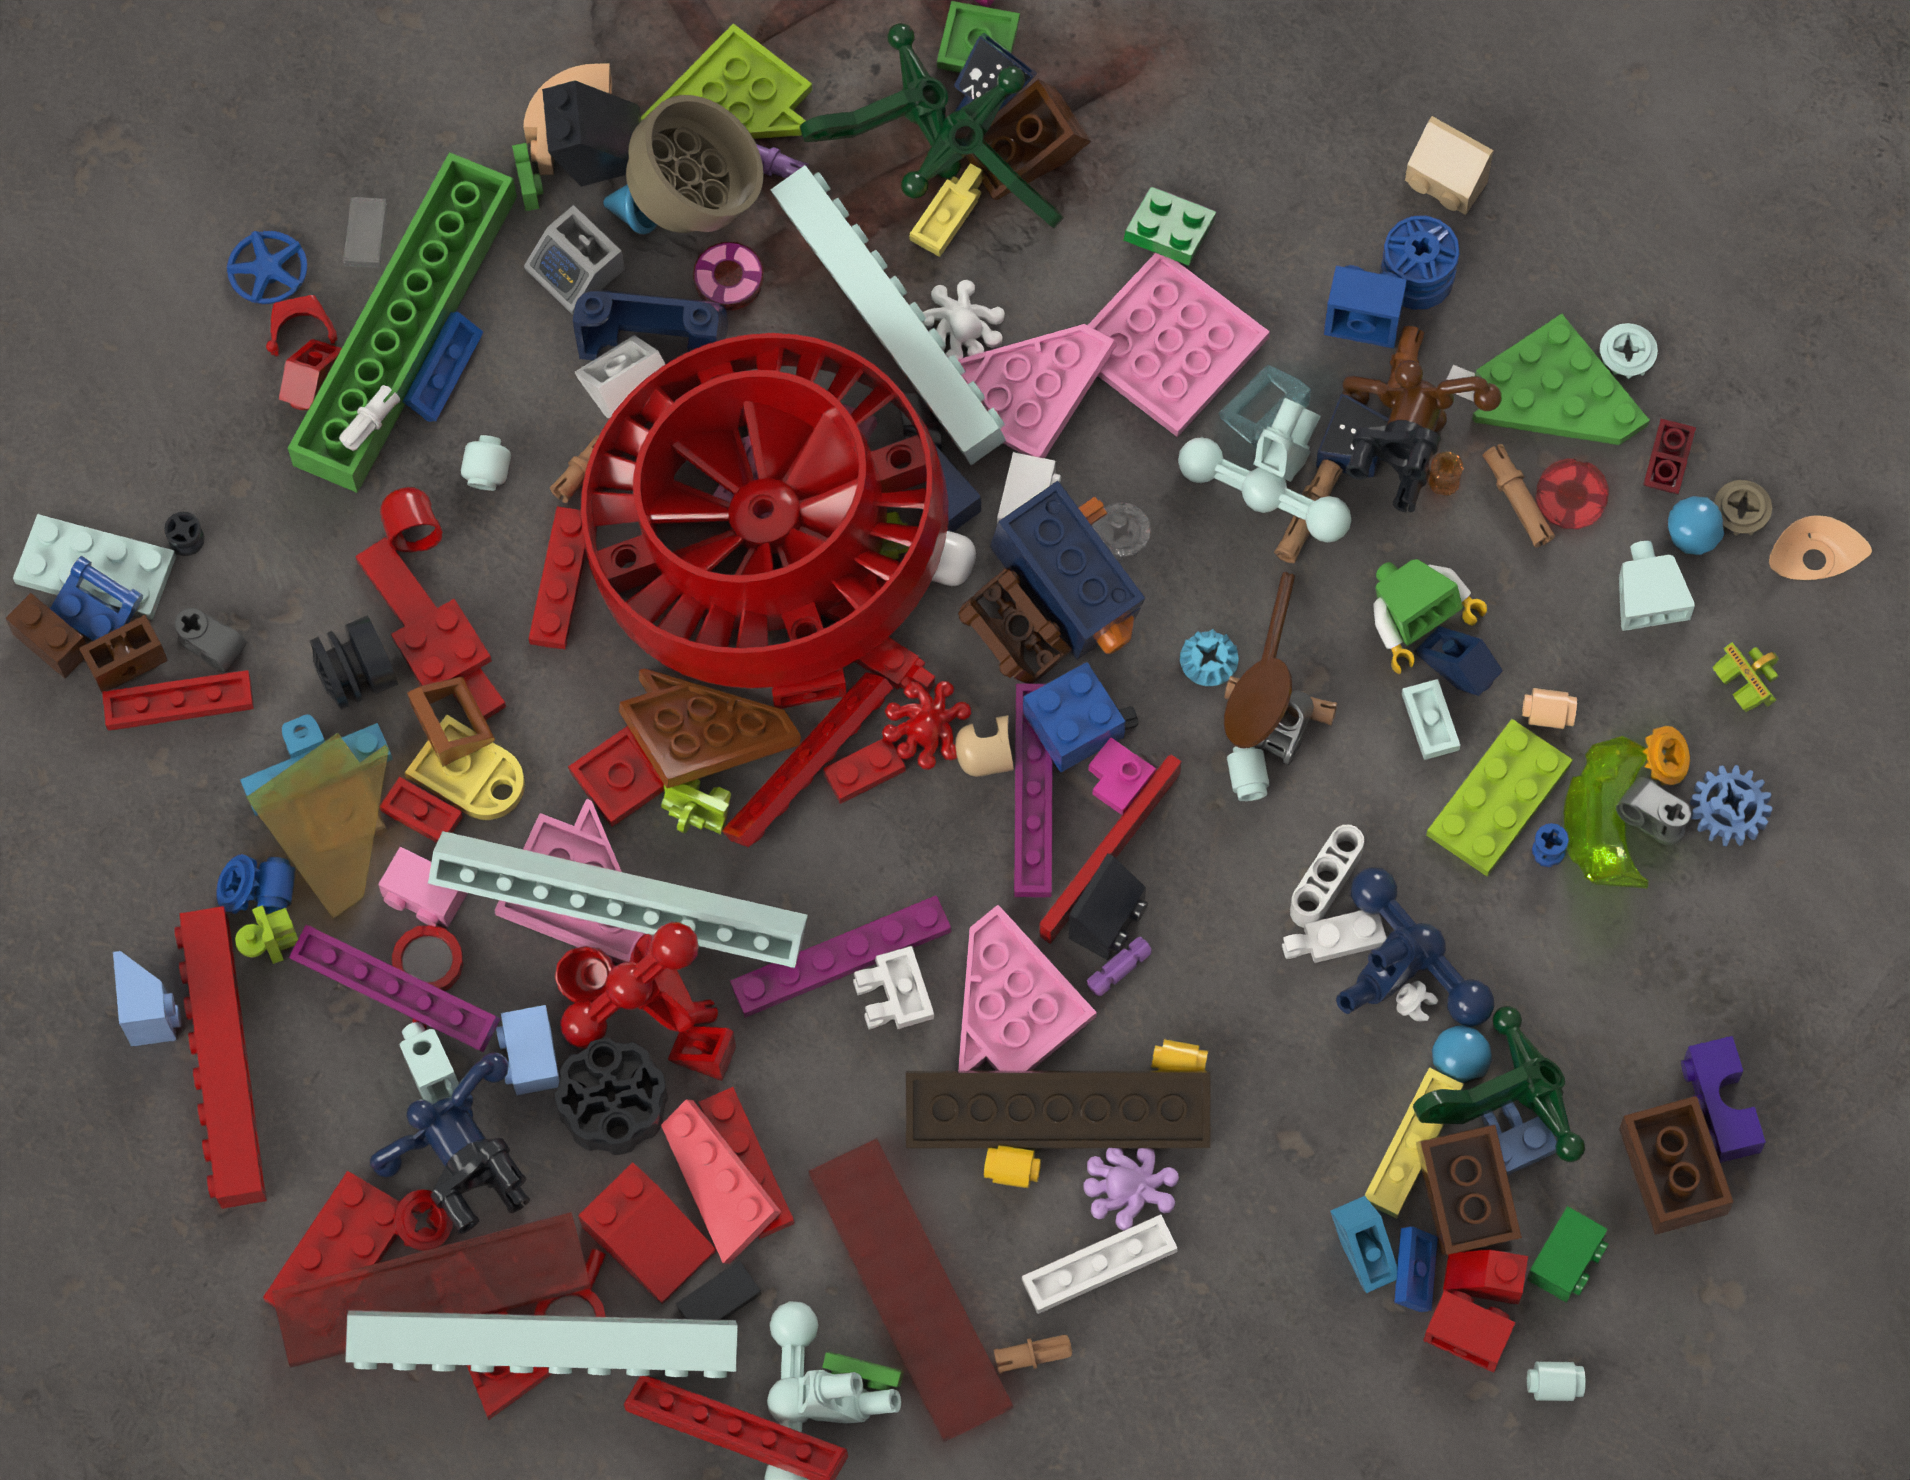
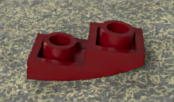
M1665 419L1660 420L1643 486L1679 495L1696 427Z

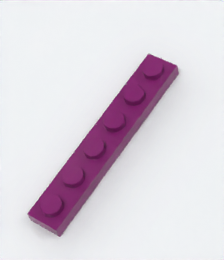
M1016 684L1014 897H1052V758L1023 714V697L1046 684Z
M936 895L800 951L795 968L771 963L730 980V986L746 1018L876 964L875 960L878 955L910 946L915 948L951 933V926Z
M305 925L289 956L293 961L483 1053L501 1020L491 1013L308 925Z

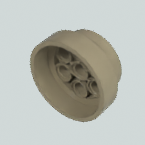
M679 95L661 102L635 128L629 144L626 179L631 196L639 209L657 225L678 233L712 232L723 229L733 223L756 201L763 184V164L758 147L751 134L731 112L703 97Z

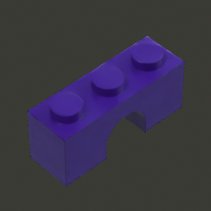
M1733 1036L1689 1046L1684 1057L1685 1060H1681L1683 1076L1686 1082L1692 1081L1696 1094L1693 1096L1698 1098L1720 1163L1761 1153L1766 1141L1755 1107L1742 1110L1732 1109L1723 1103L1719 1095V1089L1726 1085L1738 1083L1743 1073Z

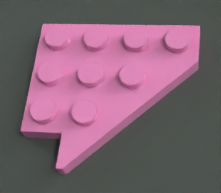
M1086 324L961 358L958 361L966 371L961 375L966 383L969 384L974 381L983 393L985 399L981 403L988 411L994 408L1003 420L1005 426L1001 428V431L1006 439L1003 444L1022 454L1045 458L1117 344L1114 339Z
M586 799L574 826L540 813L523 850L622 872L595 807L589 799ZM499 900L494 910L496 916L578 948L585 946L600 948L612 957L614 962L620 964L630 962L635 944L645 934Z
M997 905L973 924L969 930L958 1071H974L986 1060L996 1071H1032L1095 1019L1097 1012L1005 911Z

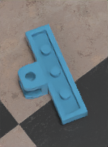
M306 714L286 722L282 726V735L291 759L242 778L240 781L255 816L294 801L296 798L306 796L352 777L358 772H364L391 761L393 758L378 723L326 744L316 720L311 715ZM305 727L304 729L295 732L297 728Z

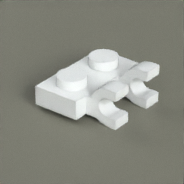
M912 946L878 955L875 960L877 967L854 972L855 979H853L857 995L871 992L883 985L888 998L886 1002L865 1006L866 1013L864 1017L868 1029L882 1026L892 1019L895 1020L897 1029L934 1019V1011Z

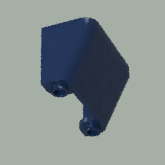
M607 290L590 291L582 294L577 299L574 309L573 327L579 359L595 360L598 358L599 351L604 346L609 344L610 346L618 345L620 330L689 337L687 346L689 352L703 345L726 339L728 316L725 308L714 301Z

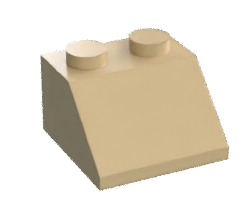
M1432 116L1409 160L1405 181L1415 191L1422 194L1427 193L1438 199L1445 208L1452 211L1457 210L1466 215L1488 183L1493 150Z

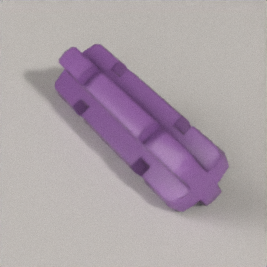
M1137 937L1128 945V950H1121L1102 966V972L1096 971L1088 978L1087 985L1098 997L1102 996L1110 989L1111 983L1115 985L1137 966V961L1142 962L1151 954L1150 945L1142 937Z

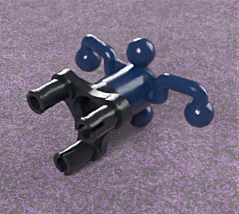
M496 1052L483 1056L481 1061L477 1062L453 1091L451 1098L441 1099L434 1104L424 1099L411 1103L407 1109L406 1117L408 1123L414 1128L419 1129V1131L415 1135L399 1138L388 1146L376 1151L370 1158V1165L378 1175L385 1178L391 1177L401 1169L402 1154L410 1150L423 1149L430 1144L445 1166L430 1197L438 1208L444 1209L459 1234L468 1232L479 1223V1218L475 1216L462 1196L463 1193L471 1189L486 1185L489 1188H494L509 1213L521 1210L524 1207L521 1202L527 1205L530 1201V1198L520 1187L525 1183L526 1177L510 1157V1148L504 1139H486L473 1120L471 1108L473 1097L471 1092L482 1078L488 1082L496 1083L503 1080L508 1074L509 1064L507 1059Z

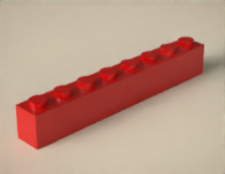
M224 906L179 913L181 926L175 927V938L178 949H184L185 961L179 962L182 983L189 986L190 996L184 997V1008L187 1019H193L194 1032L188 1033L191 1054L198 1055L199 1067L193 1068V1077L196 1090H202L204 1103H199L197 1107L201 1126L207 1125L208 1139L202 1140L205 1161H211L213 1175L207 1176L210 1198L216 1197L221 1209L265 1202L267 1198L229 917Z

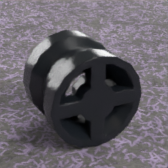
M178 512L166 521L164 532L171 549L176 554L190 556L196 554L202 548L205 536L199 520L194 514Z

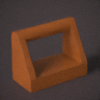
M463 677L420 686L407 692L411 707L442 767L494 742L495 738ZM455 693L476 735L448 741L430 704Z

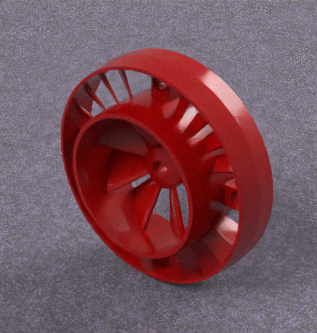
M762 333L726 338L689 351L659 368L628 394L609 418L592 449L582 487L581 518L586 553L595 582L616 622L630 639L660 663L683 675L707 683L728 687L768 688L801 683L843 668L866 655L886 640L906 620L928 589L938 568L948 528L949 501L945 476L929 431L904 393L885 373L857 353L831 342L797 334ZM781 366L797 367L796 374L780 372ZM819 370L836 373L828 390L814 383ZM856 381L873 389L851 414L840 402ZM891 402L910 420L918 435L871 451L858 425ZM649 421L653 423L650 430L644 427ZM747 425L759 478L757 480H754L738 427ZM625 452L637 457L636 462L622 458V453ZM689 461L734 494L731 502L675 481L674 476L682 465ZM902 463H910L905 468H897V466ZM926 482V488L902 491ZM605 488L633 491V494L607 493L604 490ZM887 507L922 508L923 513L919 526L887 523ZM766 512H773L767 518H759L762 514ZM729 521L732 530L673 552L657 537V523ZM639 522L642 535L597 551V526ZM884 539L910 547L901 562L879 554ZM740 544L748 550L735 575L710 572ZM779 553L783 568L773 570L772 554ZM628 562H635L629 568H622ZM870 571L886 580V583L876 593L862 583ZM651 582L626 602L618 594ZM844 596L856 610L824 629L820 616L833 608L834 602ZM677 598L676 604L659 625L655 626L653 623ZM701 617L705 618L695 642L690 641L689 639ZM732 629L739 630L736 648L728 647ZM787 629L790 638L789 642L768 646V631Z

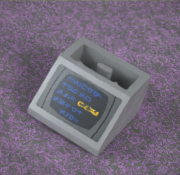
M574 205L546 228L524 265L525 270L572 315L574 314L577 299L582 294L590 291H601L625 270L622 250Z

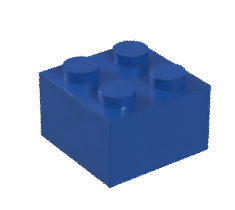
M1353 265L1345 267L1336 266L1327 305L1324 335L1394 348L1403 309L1407 279L1400 278L1398 275L1390 272L1380 274L1367 272Z
M1088 662L1023 697V714L1060 772L1099 752L1110 738L1116 741L1124 738L1126 721Z

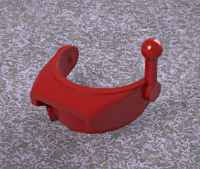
M315 295L298 297L273 304L271 312L272 340L266 344V349L271 352V355L279 356L278 332L286 321L297 316H312L319 319L328 329V338L331 344H335V341H338L336 329Z

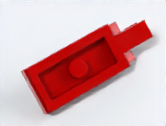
M889 637L866 655L854 661L869 672L886 678L898 690L900 687L904 689L910 682H917L929 693L936 684L935 676L923 668L925 662L918 655Z

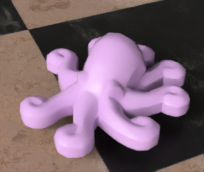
M1108 1148L1106 1152V1160L1116 1167L1104 1165L1101 1158L1097 1156L1091 1157L1088 1160V1173L1091 1176L1104 1177L1105 1179L1101 1181L1095 1178L1086 1179L1083 1185L1084 1192L1090 1197H1098L1103 1193L1108 1195L1107 1199H1096L1092 1203L1091 1213L1094 1218L1103 1219L1108 1211L1117 1210L1128 1205L1116 1215L1117 1227L1125 1231L1132 1228L1133 1218L1143 1209L1145 1203L1158 1204L1160 1212L1164 1214L1170 1213L1174 1209L1175 1200L1173 1196L1168 1193L1158 1192L1156 1189L1163 1183L1170 1187L1175 1186L1179 1181L1178 1173L1174 1168L1167 1167L1157 1174H1153L1155 1153L1152 1148H1138L1136 1157L1139 1162L1143 1163L1141 1167L1130 1158L1124 1156L1122 1148Z

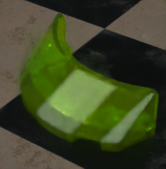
M1624 736L1593 744L1585 754L1587 764L1581 775L1573 776L1563 813L1564 829L1569 838L1567 851L1572 862L1578 864L1585 874L1584 877L1596 885L1648 888V879L1640 874L1631 859L1626 841L1625 821L1620 818L1616 811L1617 803L1634 783L1647 759V756L1642 752L1646 748Z

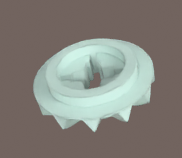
M1630 323L1619 324L1609 329L1601 340L1599 350L1603 364L1612 370L1613 375H1625L1628 379L1634 375L1641 374L1643 376L1648 369L1653 367L1658 352L1657 343L1652 334L1645 328ZM1627 340H1629L1631 350L1638 352L1633 353L1630 362H1627L1624 353L1619 352L1623 351Z

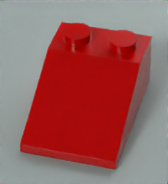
M633 1162L578 1215L581 1227L662 1305L716 1252L714 1246L661 1188Z

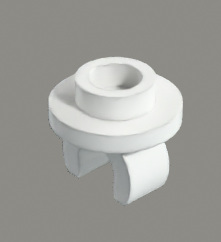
M1422 982L1407 983L1397 994V1011L1403 1016L1409 1014L1415 1021H1427L1429 1016L1422 1012L1421 1002L1424 1001L1428 1005L1437 1004L1438 999L1432 993L1426 992V986Z

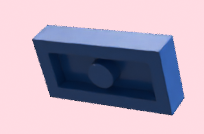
M1415 1227L1401 1228L1394 1303L1418 1312L1432 1311L1438 1236Z

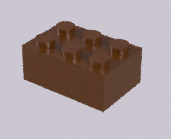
M1697 1096L1635 1112L1623 1117L1619 1131L1655 1235L1728 1215L1734 1202Z
M1496 1125L1483 1126L1416 1142L1441 1254L1449 1255L1522 1238Z

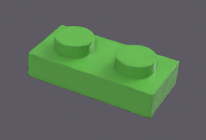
M834 1352L826 1353L822 1367L831 1370V1374L834 1375L856 1372L861 1378L869 1380L867 1387L880 1391L889 1390L891 1386L900 1387L904 1371Z

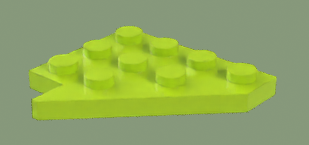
M733 23L641 116V121L666 99L679 95H693L711 100L727 109L740 120L753 139L801 136L799 126L806 120L793 110L813 90L812 83Z

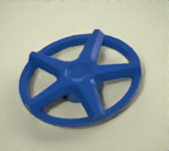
M254 231L250 236L240 241L231 252L227 264L228 278L233 289L244 299L258 304H272L289 298L301 287L307 273V259L300 243L292 237L276 231ZM263 239H278L288 243L289 246L275 254H271ZM253 243L256 259L250 262L235 263L240 252L246 246ZM295 253H298L301 261V272L298 280L282 268V264ZM234 274L255 275L256 279L252 295L247 294L240 288ZM276 281L291 288L278 297L262 298L267 285Z

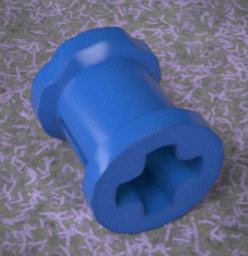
M1550 823L1543 825L1536 832L1532 854L1535 857V861L1541 866L1552 867L1553 865L1560 864L1564 859L1569 838L1563 827ZM1549 841L1556 844L1552 849L1545 847Z

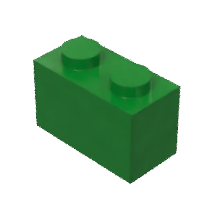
M1567 1206L1532 1265L1527 1280L1566 1303L1572 1293L1579 1296L1590 1278V1275L1585 1273L1591 1261L1598 1264L1609 1245L1603 1241L1608 1229Z

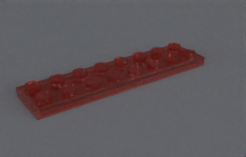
M877 1138L809 1170V1176L943 1442L1013 1409L1012 1402Z
M572 1212L282 1288L272 1291L288 1363L292 1368L346 1353L348 1311L495 1314L589 1289L591 1285Z

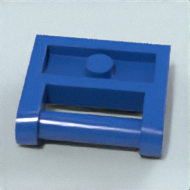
M80 556L72 566L69 577L50 609L71 627L94 641L128 624L140 605L143 594L135 589L130 591L92 567L91 561ZM86 579L122 602L120 611L80 587L82 581Z

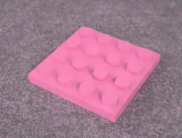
M1157 253L1143 265L1087 325L1114 339L1117 344L1099 372L1098 377L1176 437L1188 427L1270 336V331L1179 262Z

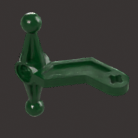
M904 23L895 24L887 34L888 43L892 48L899 50L903 81L902 91L855 111L825 114L805 121L799 126L804 142L853 138L905 116L909 121L918 124L932 146L938 133L942 130L943 122L946 119L945 106L948 102V93L945 86L939 80L930 77L912 48L915 35L909 25ZM961 160L941 171L938 175L946 179L955 177L960 171Z
M1008 66L1003 68L998 74V84L994 88L962 107L959 111L952 112L946 117L942 130L938 133L922 166L918 171H910L904 175L901 181V189L909 198H921L928 190V180L964 158L967 154L974 153L1013 194L1055 229L1064 219L1062 214L1023 180L983 140V136L988 132L1007 94H1015L1022 90L1025 77L1021 69ZM963 126L971 127L967 137L963 139L955 138V133L959 128Z
M1503 1006L1497 1009L1492 1020L1495 1030L1507 1036L1514 1070L1469 1090L1440 1089L1431 1091L1421 1096L1413 1104V1109L1421 1123L1465 1124L1519 1100L1525 1107L1532 1109L1557 1137L1555 1149L1556 1154L1561 1160L1575 1162L1580 1160L1585 1152L1584 1140L1580 1135L1570 1131L1562 1097L1565 1077L1561 1069L1553 1061L1545 1058L1520 1030L1522 1024L1521 1014L1516 1008L1511 1006Z

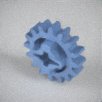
M1737 765L1734 766L1732 773H1727L1724 766H1719L1716 777L1711 772H1706L1704 776L1705 783L1697 781L1694 788L1697 794H1693L1690 799V805L1696 807L1691 812V819H1701L1697 830L1701 832L1708 829L1710 831L1708 840L1711 842L1717 836L1722 837L1723 846H1727L1731 838H1735L1736 843L1741 846L1744 843L1745 835L1755 840L1759 833L1757 828L1765 830L1768 823L1765 817H1770L1772 807L1766 805L1770 801L1771 793H1761L1765 783L1762 779L1754 783L1751 780L1753 771L1749 770L1743 776L1739 774L1740 770ZM1717 788V797H1712L1707 802V796ZM1755 810L1753 818L1745 824V815L1751 814V811Z

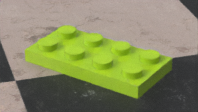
M1511 719L1428 828L1426 836L1488 877L1569 769L1573 759Z

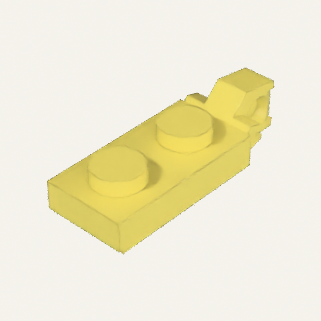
M970 163L960 179L953 177L951 180L947 179L910 232V241L940 257L978 202L981 195L978 187L984 178L982 177L983 170Z

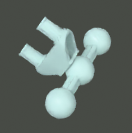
M1284 398L1272 426H1267L1263 430L1257 443L1256 457L1253 463L1258 468L1252 471L1223 459V454L1218 444L1208 438H1194L1188 441L1179 452V468L1182 474L1190 481L1204 483L1217 479L1242 491L1244 501L1254 511L1265 513L1277 508L1305 520L1310 534L1319 541L1327 543L1337 541L1350 529V510L1346 503L1339 498L1327 496L1314 501L1287 488L1286 480L1292 481L1293 477L1304 466L1311 452L1307 444L1321 417L1294 401Z
M793 1301L780 1305L772 1314L770 1322L771 1336L782 1347L781 1380L777 1381L770 1389L767 1405L770 1414L780 1425L802 1432V1423L806 1422L809 1418L815 1421L846 1424L865 1422L870 1415L897 1413L900 1411L901 1397L897 1390L889 1389L868 1392L863 1388L862 1378L856 1372L834 1375L824 1370L808 1371L804 1376V1350L814 1340L818 1330L816 1314L803 1302ZM772 1465L767 1466L764 1477L765 1480H809Z

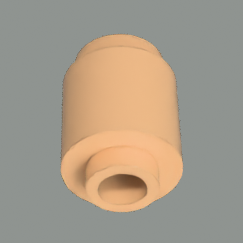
M1533 688L1531 695H1524L1522 716L1528 717L1529 725L1564 729L1565 725L1574 726L1577 697L1568 696V692Z

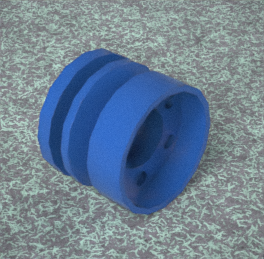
M1411 216L1398 222L1389 231L1384 244L1380 273L1390 272L1398 275L1400 278L1407 279L1403 307L1413 310L1429 309L1442 303L1451 293L1459 258L1458 239L1449 226L1441 220L1429 216Z

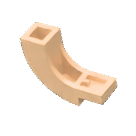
M610 63L585 64L564 70L546 81L531 99L526 110L523 128L526 143H531V161L538 163L540 175H554V158L549 154L542 89L576 80L612 94Z

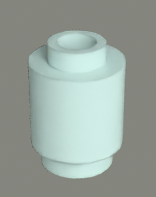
M1255 746L1245 749L1234 747L1233 753L1227 756L1233 792L1237 793L1239 801H1253L1267 796L1266 788L1269 786V779L1263 750L1255 749Z
M1536 1361L1534 1369H1528L1527 1371L1528 1393H1534L1535 1400L1574 1401L1575 1397H1583L1585 1393L1584 1367L1575 1366L1574 1362Z

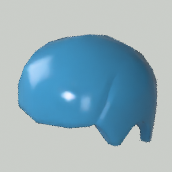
M1691 496L1680 500L1669 512L1668 530L1672 542L1685 554L1701 555L1713 550L1723 539L1722 514L1719 507L1708 497Z
M1464 1025L1454 1026L1440 1033L1432 1048L1433 1064L1436 1069L1460 1083H1466L1478 1077L1482 1078L1487 1073L1492 1062L1489 1042L1479 1030Z

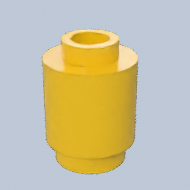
M1164 1039L1163 1046L1155 1045L1151 1067L1157 1068L1158 1071H1205L1208 1051L1200 1050L1199 1045Z
M998 1145L997 1149L988 1148L984 1178L993 1179V1183L1029 1188L1031 1181L1038 1182L1041 1159H1035V1151L1000 1145Z

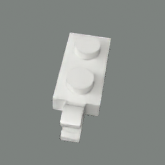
M1361 910L1307 923L1304 926L1306 935L1293 934L1283 937L1284 943L1282 948L1286 959L1311 953L1314 963L1378 948L1387 938L1380 915L1366 913Z

